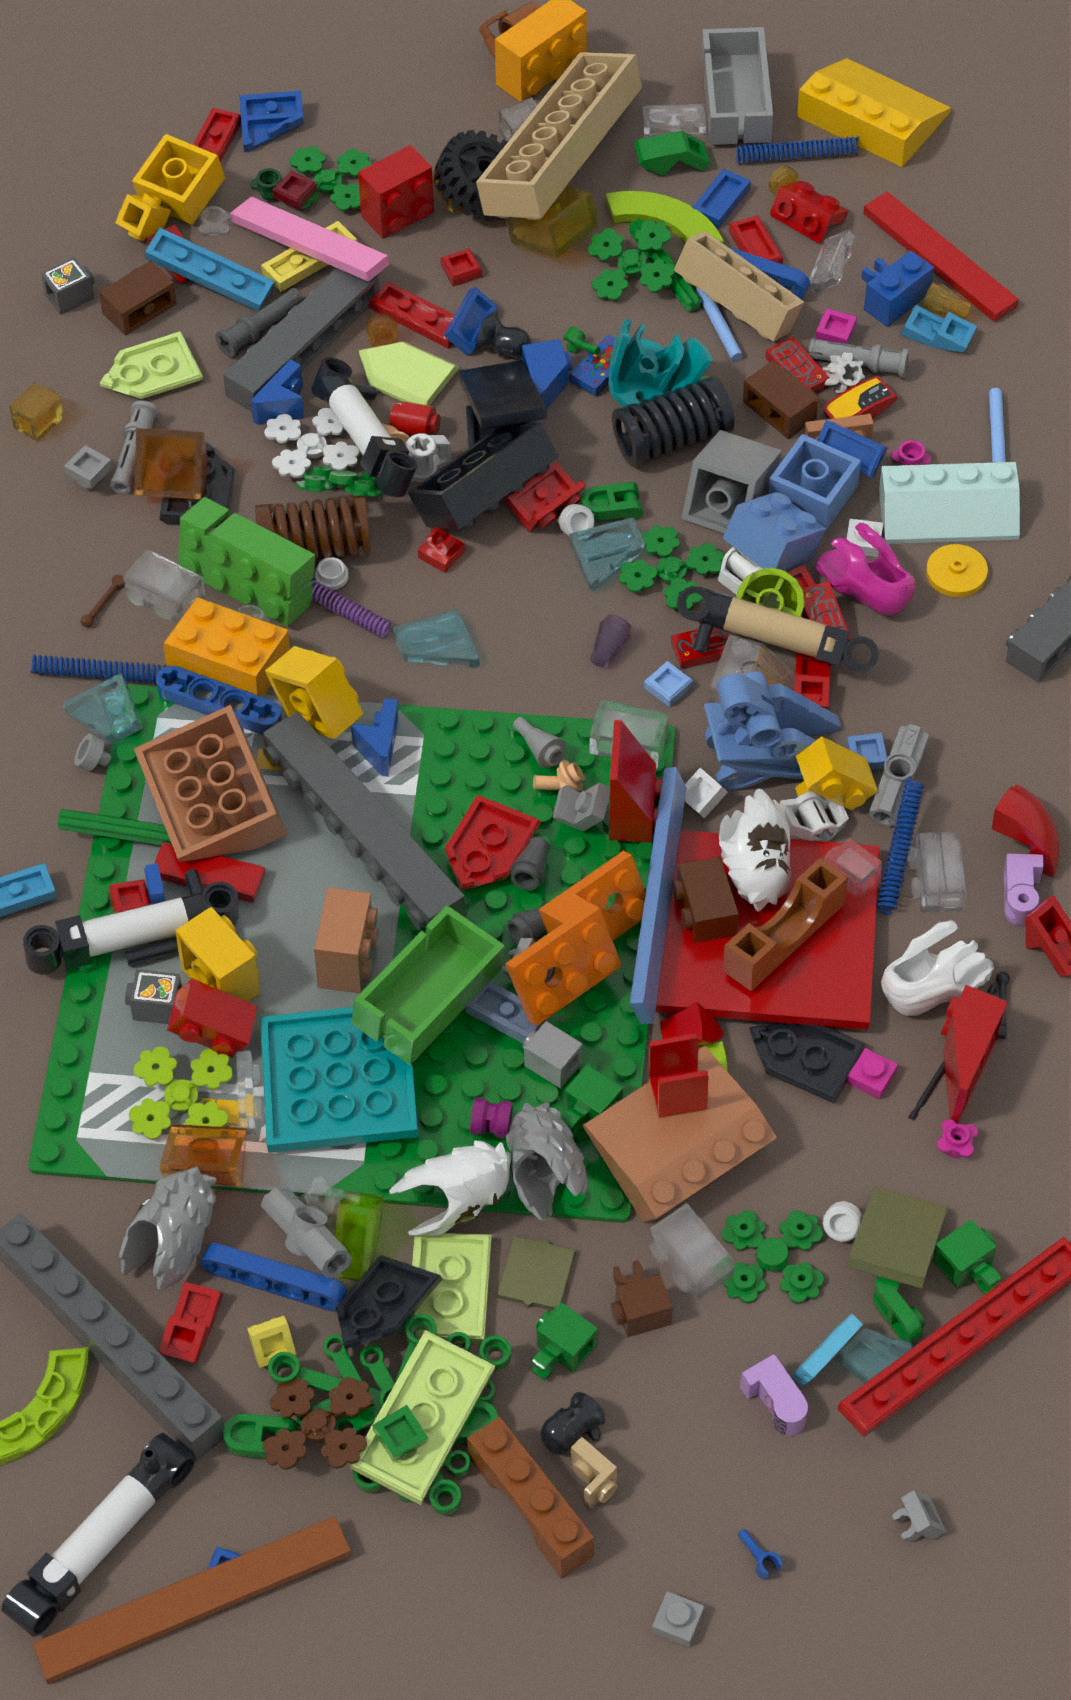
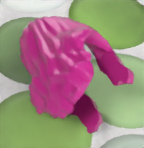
M858 523L855 529L863 539L880 552L878 559L867 561L865 553L860 546L839 537L830 543L837 549L822 553L821 557L817 556L816 569L821 576H825L826 580L830 582L831 587L840 594L852 595L858 601L881 615H896L905 609L913 597L916 588L915 579L900 566L889 543L868 524Z

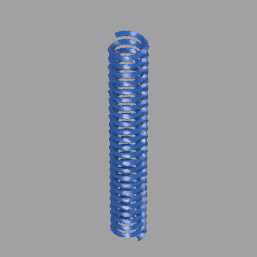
M852 136L846 139L842 137L841 140L838 137L836 140L834 138L831 140L827 138V140L822 139L821 141L813 139L812 141L807 140V142L804 140L800 142L798 140L797 143L795 141L792 143L788 141L787 144L785 142L782 144L778 142L777 145L776 143L772 145L764 143L757 146L749 144L748 146L743 145V147L739 145L737 147L736 162L740 163V153L741 162H745V152L746 162L749 163V151L751 153V162H754V150L756 161L759 162V148L762 162L764 161V148L766 161H769V148L772 161L774 160V148L777 161L779 160V148L781 160L784 159V148L787 160L789 159V148L792 160L794 159V148L796 159L799 158L798 148H800V157L804 158L803 147L805 148V157L808 158V146L810 148V157L813 158V144L815 157H818V143L821 157H823V143L826 157L828 156V143L830 156H833V143L836 156L838 155V143L841 156L843 155V143L845 155L848 154V143L849 153L853 154L852 143H854V153L857 154L859 137L855 138Z
M35 654L32 656V669L30 672L35 674L40 673L42 675L45 673L48 675L50 673L52 676L54 674L57 676L61 674L62 676L67 675L70 677L72 675L79 678L81 676L84 678L88 676L90 679L92 677L95 679L99 677L100 679L105 678L108 680L110 678L117 681L119 679L122 681L126 679L128 682L130 680L133 682L137 680L138 682L143 681L146 683L148 681L149 683L154 682L156 684L155 664L152 665L151 678L149 675L150 664L146 665V677L144 678L145 664L142 663L139 678L140 664L136 663L135 676L133 677L134 663L131 662L128 678L129 663L127 661L124 665V676L122 675L123 662H119V674L117 677V661L113 665V675L111 673L112 661L108 662V674L106 676V660L103 661V672L101 675L102 661L98 660L97 674H95L96 660L93 659L90 675L91 660L89 658L86 662V673L84 672L85 659L81 660V672L79 674V658L76 659V662L73 657L70 659V671L68 673V657L65 658V663L64 658L60 657L59 671H57L58 657L55 656L52 672V656H49V659L46 655L43 657L42 671L41 654L38 656V659ZM160 664L157 666V673L161 670Z
M911 776L905 779L906 783L903 785L900 809L896 816L894 835L889 847L887 867H885L886 872L883 873L884 878H882L880 898L877 900L878 904L876 905L880 912L891 915L892 912L880 908V906L891 910L898 908L896 904L899 903L897 899L900 898L899 893H901L899 888L902 887L901 883L904 882L902 878L905 877L903 873L906 871L904 867L907 866L905 862L908 861L907 856L910 855L908 851L911 850L909 846L912 845L910 841L913 840L912 835H914L913 830H915L913 825L917 824L915 820L918 819L916 815L919 814L918 809H920L919 804L921 801L919 799L922 798L921 794L924 793L922 789L925 788L920 782H908Z

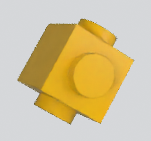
M146 192L143 196L127 194L115 223L128 230V235L146 241V238L157 233L159 228L164 229L171 210L161 205L162 199Z

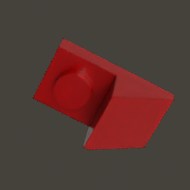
M1050 896L1026 916V948L1041 947L1058 975L1066 977L1071 974V921L1056 897Z

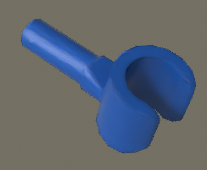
M746 1529L738 1533L739 1538L757 1561L755 1571L760 1578L768 1579L770 1576L762 1565L764 1561L772 1562L775 1568L780 1571L782 1560L777 1553L772 1551L764 1552Z

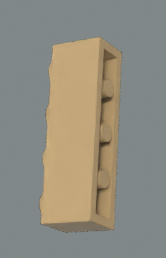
M706 231L687 239L674 268V271L680 274L687 283L698 287L712 301L723 305L737 319L745 321L755 328L762 337L773 342L791 332L804 304L803 300Z

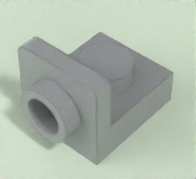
M597 783L586 791L579 792L568 786H563L559 789L553 818L582 832L604 820L610 787Z

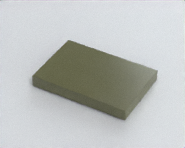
M874 1186L852 1246L847 1267L922 1288L948 1207Z

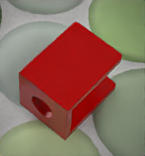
M696 1033L649 1042L648 1076L659 1118L707 1109L709 1076L707 1071L698 1072L699 1038Z

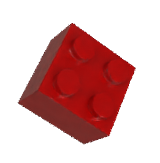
M411 145L358 172L361 217L382 239L399 232L404 227L434 212L432 166Z

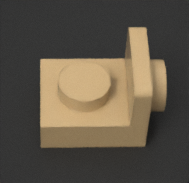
M581 1437L571 1447V1463L573 1471L579 1478L587 1483L592 1481L584 1489V1504L589 1509H592L599 1501L605 1503L615 1493L618 1486L617 1467Z

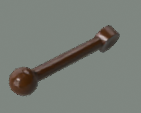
M122 575L112 577L111 587L90 613L81 617L82 626L91 627L94 623V617L114 592L125 587V578Z

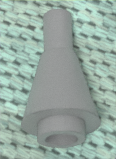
M519 717L514 721L513 728L525 738L540 767L550 768L558 765L563 760L566 752V742L563 739L534 728L523 717Z

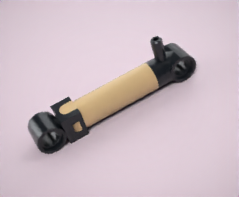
M698 586L685 588L677 598V607L680 614L688 620L700 623L693 649L698 652H706L713 627L835 665H841L842 659H845L846 664L855 671L869 670L879 659V649L874 640L864 636L849 639L850 632ZM698 593L704 598L705 605L699 613H692L687 608L686 602L691 594ZM860 643L867 645L871 650V658L864 664H859L852 658L854 646Z

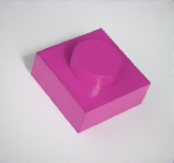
M826 308L816 330V339L848 344L855 330L857 317Z
M865 1048L850 1071L847 1084L881 1099L897 1072L898 1064Z

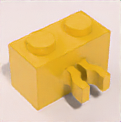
M821 736L796 755L804 782L795 787L798 797L812 791L849 810H854L878 792L867 759Z

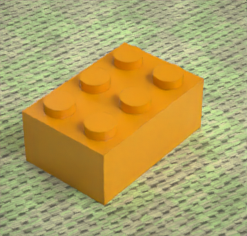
M550 0L495 39L496 85L522 103L532 95H536L553 80L560 78L580 52H587V11L572 0Z
M198 597L164 642L166 666H178L264 697L271 687L265 670L290 650L289 630Z

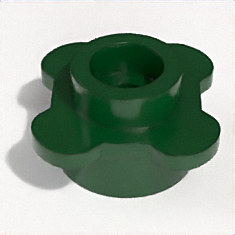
M263 169L258 172L255 179L251 180V188L259 191L264 200H272L274 198L273 189L282 181V177L276 169Z

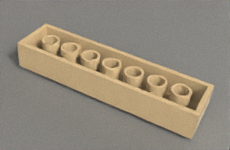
M580 52L476 181L484 215L497 216L499 218L520 217L528 220L541 219L641 90L642 83L636 54Z

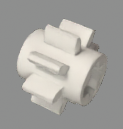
M844 352L842 357L831 355V363L822 369L829 376L825 385H836V393H842L846 388L848 389L856 385L861 379L865 378L861 369L863 361H852V353Z

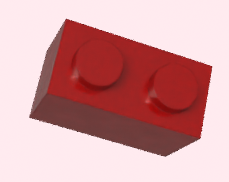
M192 978L175 994L167 1031L179 1035L186 1042L198 1043L212 1049L218 1055L225 1054L233 1058L249 1045L258 1006Z

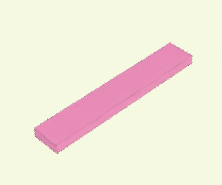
M250 197L230 213L233 223L365 281H370L390 265L388 255L254 197Z

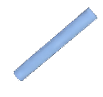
M697 287L696 292L702 298L701 303L731 361H740L743 358V354L716 302L712 301L705 292Z
M992 388L989 391L992 463L1006 462L1002 390Z

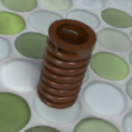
M365 496L347 497V499L340 497L337 500V506L332 498L325 500L324 507L319 499L312 501L311 508L306 500L299 503L298 509L295 502H288L285 510L282 503H276L274 506L273 504L255 505L256 524L314 553L315 561L320 559L321 551L325 559L333 557L334 550L338 558L346 557L347 541L351 557H357L358 554L359 556H370Z

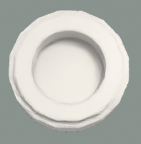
M580 504L568 505L557 518L563 533L577 539L584 538L590 534L595 522L591 510Z
M846 1201L836 1202L829 1207L824 1215V1230L834 1240L840 1242L850 1241L857 1235L863 1214L852 1203Z

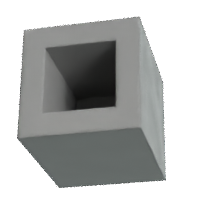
M547 1021L538 1031L533 1030L524 1041V1066L560 1089L582 1064L583 1044Z

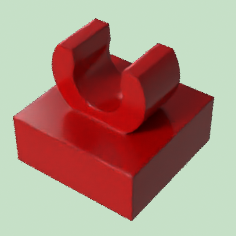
M435 527L427 536V540L419 547L418 558L446 573L465 552V543Z

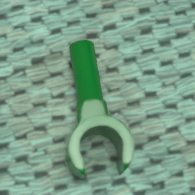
M571 326L563 336L564 340L569 341L566 347L571 353H575L578 348L598 355L601 351L599 347L585 342V334L578 327Z

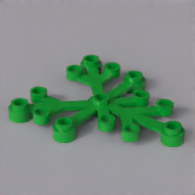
M416 1314L406 1323L405 1332L409 1345L395 1383L420 1340L415 1337V1333L423 1329L437 1336L436 1323L429 1315ZM455 1332L448 1337L447 1341L452 1344L458 1340L465 1342L466 1346L463 1349L470 1353V1339L465 1333ZM337 1334L328 1336L323 1343L324 1353L329 1360L334 1361L342 1379L352 1377L357 1383L362 1381L347 1353L348 1349H345L343 1346L342 1336ZM497 1335L487 1337L480 1345V1353L475 1355L495 1365L494 1371L507 1367L512 1357L509 1342L504 1337ZM333 1343L342 1345V1349L337 1353H332L328 1350ZM374 1345L367 1346L361 1351L360 1360L362 1367L366 1371L371 1372L380 1390L369 1387L368 1392L373 1398L372 1407L360 1412L355 1417L339 1418L336 1421V1430H340L344 1425H350L356 1431V1435H358L360 1431L372 1426L395 1385L384 1364L382 1350ZM494 1351H498L503 1354V1357L499 1361H492L489 1355ZM290 1352L275 1354L268 1364L271 1380L276 1385L282 1383L290 1384L294 1379L300 1378L307 1382L308 1387L329 1393L331 1389L338 1388V1384L342 1380L300 1367L297 1357ZM370 1354L379 1356V1360L376 1363L369 1364L365 1361L366 1357ZM288 1367L293 1370L288 1377L278 1375L282 1368ZM489 1380L485 1387L491 1390L490 1394L485 1397L480 1396L478 1400L492 1403L495 1399L496 1391L493 1382ZM330 1398L311 1406L310 1412L317 1409L330 1411ZM297 1416V1422L300 1429L301 1422L304 1416ZM462 1450L450 1451L442 1467L447 1468L448 1472L454 1477H464L471 1469L470 1458ZM455 1459H463L466 1462L465 1466L461 1469H455L451 1464ZM353 1470L355 1483L360 1490L372 1493L383 1487V1485L377 1482H365L363 1480L364 1476ZM439 1471L429 1491L432 1509L440 1515L447 1516L455 1513L462 1503L459 1486L451 1480H445L441 1471ZM397 1493V1496L401 1501L405 1503L413 1502L408 1498ZM444 1495H449L453 1498V1502L448 1506H443L439 1503V1499Z

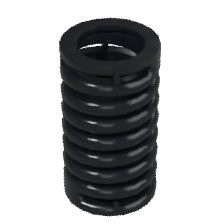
M710 376L698 380L696 383L687 384L684 388L678 387L673 392L667 391L662 395H655L650 400L643 399L638 404L632 403L628 406L617 408L612 412L614 435L623 457L630 466L645 463L649 460V457L657 459L661 453L668 455L672 450L680 451L684 445L691 447L695 442H705L707 436L713 439L720 430L731 433L735 426L731 401L726 389L716 376ZM621 421L624 423L626 432H622ZM625 436H627L632 450H629L624 439Z

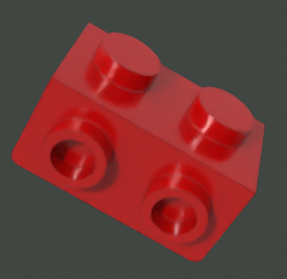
M797 181L796 183L780 186L770 215L817 243L823 242L829 226L845 222L849 210L840 206V202L836 198L821 195L814 191L815 188L811 184Z
M555 461L545 473L525 483L523 489L510 494L504 502L528 532H531L537 526H540L542 529L549 526L558 517L556 512L563 507L566 508L568 505L578 504L582 500L580 493L586 487V484L582 480L575 484L559 463Z

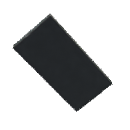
M522 360L458 371L461 386L483 430L547 418L546 405Z

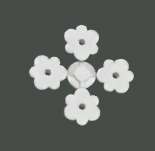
M322 408L318 411V416L313 418L312 423L316 426L318 434L308 433L301 436L300 421L292 420V417L288 414H281L276 419H269L267 421V428L264 431L267 439H276L281 444L289 440L298 439L297 450H283L280 453L281 456H277L272 460V466L279 470L281 476L302 477L305 469L311 467L309 459H316L324 455L323 463L327 466L331 465L335 471H344L348 466L352 467L357 464L359 449L356 446H347L343 441L337 442L336 445H327L326 439L323 437L327 435H341L343 429H345L332 409Z

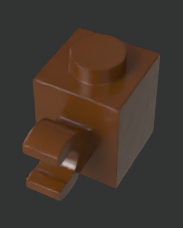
M638 1260L633 1261L634 1275L631 1277L623 1276L619 1266L613 1268V1280L617 1287L615 1302L611 1303V1311L616 1325L623 1324L627 1338L672 1325L673 1307L661 1275L658 1274L643 1279V1268Z

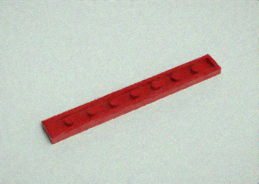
M1065 1237L1059 1239L839 1402L837 1410L863 1437L867 1436L1070 1284L1071 1243Z

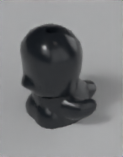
M498 312L490 313L481 323L477 346L484 350L493 348L499 357L522 358V345L531 344L529 334L518 327H505L498 319Z
M576 1392L571 1397L570 1405L567 1409L560 1408L544 1422L540 1432L542 1442L550 1452L558 1455H567L571 1453V1447L585 1433L593 1440L599 1441L601 1432L598 1426L605 1424V1413L592 1397L582 1392Z

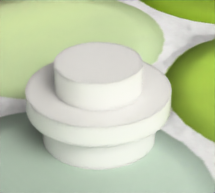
M334 557L323 559L315 570L316 583L320 582L321 585H325V588L329 587L330 590L343 587L349 578L346 565L340 559Z

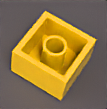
M165 134L133 178L132 183L138 196H143L146 192L162 199L161 205L171 210L170 216L193 225L226 177L218 155Z
M293 646L265 670L287 716L289 717L298 711L320 735L336 739L364 714L358 703L359 696L349 685L344 674L345 668L343 664L335 657Z
M210 907L175 930L181 969L190 979L193 978L246 1002L260 994L258 981L260 972L256 964V959L258 958L257 951L248 940L242 941L238 937L235 927L225 915L220 917Z

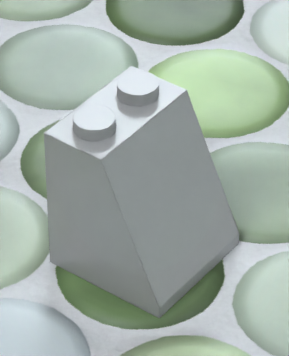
M720 430L693 460L681 519L725 534L738 504L768 495L769 478L779 466L782 450Z

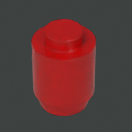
M403 401L401 404L395 403L393 405L389 424L409 436L419 433L433 435L437 434L441 417L440 414H437L434 406Z

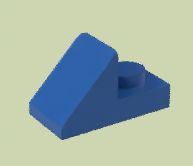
M290 359L251 400L254 423L258 425L267 424L269 419H276L281 414L290 415L292 420H299L304 417L303 399L299 395L303 388L300 364Z
M384 698L382 712H375L373 726L351 725L353 746L381 776L389 777L399 722L398 699Z

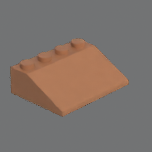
M231 705L134 748L179 862L255 850L288 835L244 729Z
M706 1046L701 1047L698 1051V1072L707 1071L709 1076L707 1109L659 1118L649 1081L582 1125L642 1222L657 1219L777 1138L758 1106Z

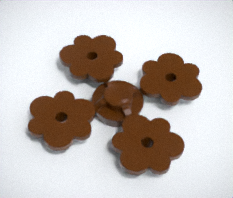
M352 1377L342 1379L338 1384V1388H333L329 1391V1398L331 1400L329 1405L330 1411L317 1409L311 1412L310 1402L314 1400L315 1393L313 1389L308 1388L307 1382L304 1379L298 1378L291 1381L290 1384L282 1383L278 1385L276 1389L277 1394L273 1395L269 1402L271 1409L280 1412L284 1419H289L293 1415L305 1417L301 1422V1431L290 1433L287 1429H281L277 1432L276 1437H269L264 1441L263 1449L267 1454L266 1461L269 1465L275 1466L278 1464L284 1470L295 1467L298 1459H302L307 1455V1449L304 1446L307 1439L313 1443H326L321 1448V1454L324 1458L328 1459L332 1468L339 1469L347 1463L355 1464L360 1460L359 1453L363 1452L367 1447L365 1437L356 1435V1431L351 1427L345 1428L342 1432L336 1430L334 1415L339 1416L346 1413L348 1417H355L359 1414L360 1410L369 1408L372 1405L373 1398L368 1392L369 1385L367 1382L360 1381L357 1383Z

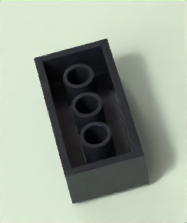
M525 422L501 426L414 487L408 494L426 527L462 531L471 527L475 523V518L480 514L497 508L500 505L499 500L523 489L525 487L524 482L529 478L545 473L550 468L549 464L559 456L542 423Z

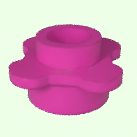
M908 440L899 446V450H894L891 453V460L900 465H929L931 456L925 453V448L920 442Z
M952 1119L943 1121L941 1124L942 1138L937 1141L939 1151L953 1158L970 1157L974 1152V1147L972 1146L973 1139L978 1135L976 1126L973 1124H956ZM959 1136L961 1140H955L954 1137Z

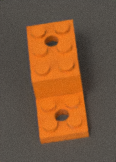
M622 851L539 908L548 934L505 963L527 1020L533 1025L538 1026L622 967L613 940L642 921L646 895L631 854ZM615 893L613 905L606 909L608 897ZM555 967L554 976L545 983L547 971Z

